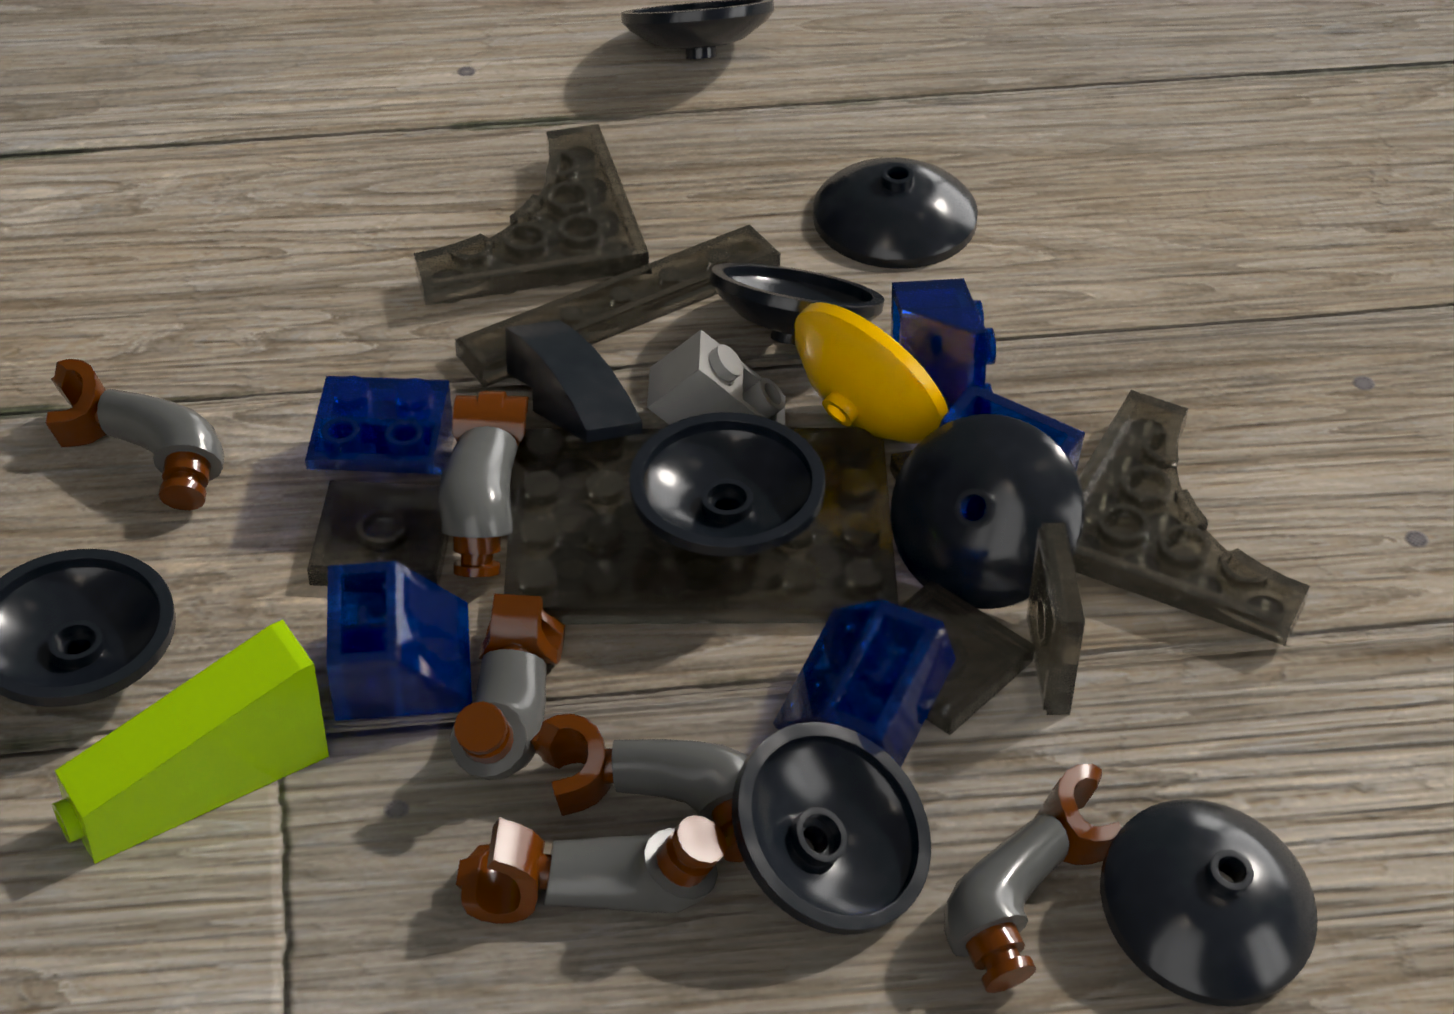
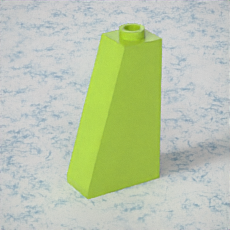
M282 619L267 626L56 769L55 774L62 800L53 803L52 808L66 840L72 843L81 839L93 862L96 864L329 757L313 661Z

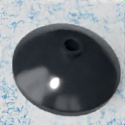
M719 0L654 6L621 12L622 24L632 33L656 46L670 49H686V59H705L717 57L716 46L728 45L746 38L767 21L774 11V0Z
M875 158L847 166L821 185L813 203L814 226L828 246L849 259L882 268H917L944 261L967 246L973 238L977 226V205L968 188L944 169L927 162L909 158Z
M742 262L721 263L712 267L710 283L717 294L738 314L755 324L772 330L771 339L791 345H796L795 320L809 304L817 302L834 304L850 310L871 322L882 313L885 301L881 294L863 285L834 276L791 267Z
M719 412L701 414L679 420L651 436L638 450L633 459L629 475V488L632 505L640 520L648 529L666 542L687 551L706 556L743 557L777 548L803 533L814 522L822 508L825 497L826 478L818 453L796 431L761 416Z
M979 414L966 416L944 424L927 435L913 449L897 476L892 493L890 517L897 550L910 573L920 584L936 596L950 603L968 608L991 610L1011 607L1026 602L1049 588L1061 576L1078 548L1083 531L1085 507L1083 491L1077 472L1064 450L1050 436L1020 419L997 414ZM980 496L986 503V511L982 518L972 521L967 515L966 507L972 498Z
M74 549L51 553L30 560L0 578V695L34 706H76L114 695L141 679L159 662L174 635L176 613L171 592L164 579L152 567L137 558L103 549Z
M806 722L787 726L775 732L760 743L744 761L738 773L732 795L734 834L740 854L750 874L762 891L780 909L801 923L817 930L833 934L857 935L880 929L897 919L910 908L921 893L929 872L931 861L930 828L923 804L915 787L903 769L886 751L870 739L848 728L830 723ZM805 838L812 843L814 850L809 847Z
M1180 799L1162 802L1150 806L1132 817L1120 829L1105 854L1100 876V895L1104 914L1111 932L1131 961L1149 978L1169 991L1189 1000L1215 1006L1253 1004L1270 998L1283 990L1307 963L1315 945L1318 924L1317 907L1310 882L1290 849L1266 826L1247 814L1229 806L1205 800ZM1219 871L1229 876L1234 883L1225 880Z

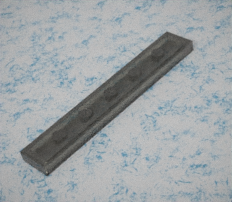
M749 224L455 339L456 356L485 388L512 377L507 374L505 327L560 320L576 330L592 345L717 295V292L710 283L711 269L717 264L742 262L780 266L781 253Z

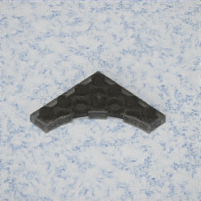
M599 124L546 132L549 155L546 182L539 196L533 194L523 206L510 215V226L490 238L480 233L451 245L414 253L415 270L425 306L440 303L450 304L460 300L497 294L507 295L517 291L553 285L563 286L572 282L603 277H620L629 273L649 270V251Z
M1130 390L1079 476L1084 497V525L1078 548L1066 569L1286 646L1306 604L1310 585L1289 578L1261 564L1239 548L1228 551L1207 531L1208 520L1197 507L1188 489L1182 490L1177 471L1179 460L1178 441L1185 428L1188 408Z

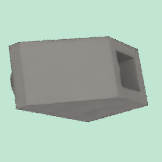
M699 330L650 367L647 408L669 425L692 416L719 412L752 414L785 425L786 402L780 388L772 380L762 378L745 365L732 348L725 344H719L702 330Z

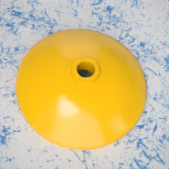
M823 302L809 304L797 316L794 324L797 351L811 385L823 399L822 405L834 420L845 426L853 425L872 436L908 444L920 443L935 429L949 423L947 404L933 379L904 347L882 329L850 310Z

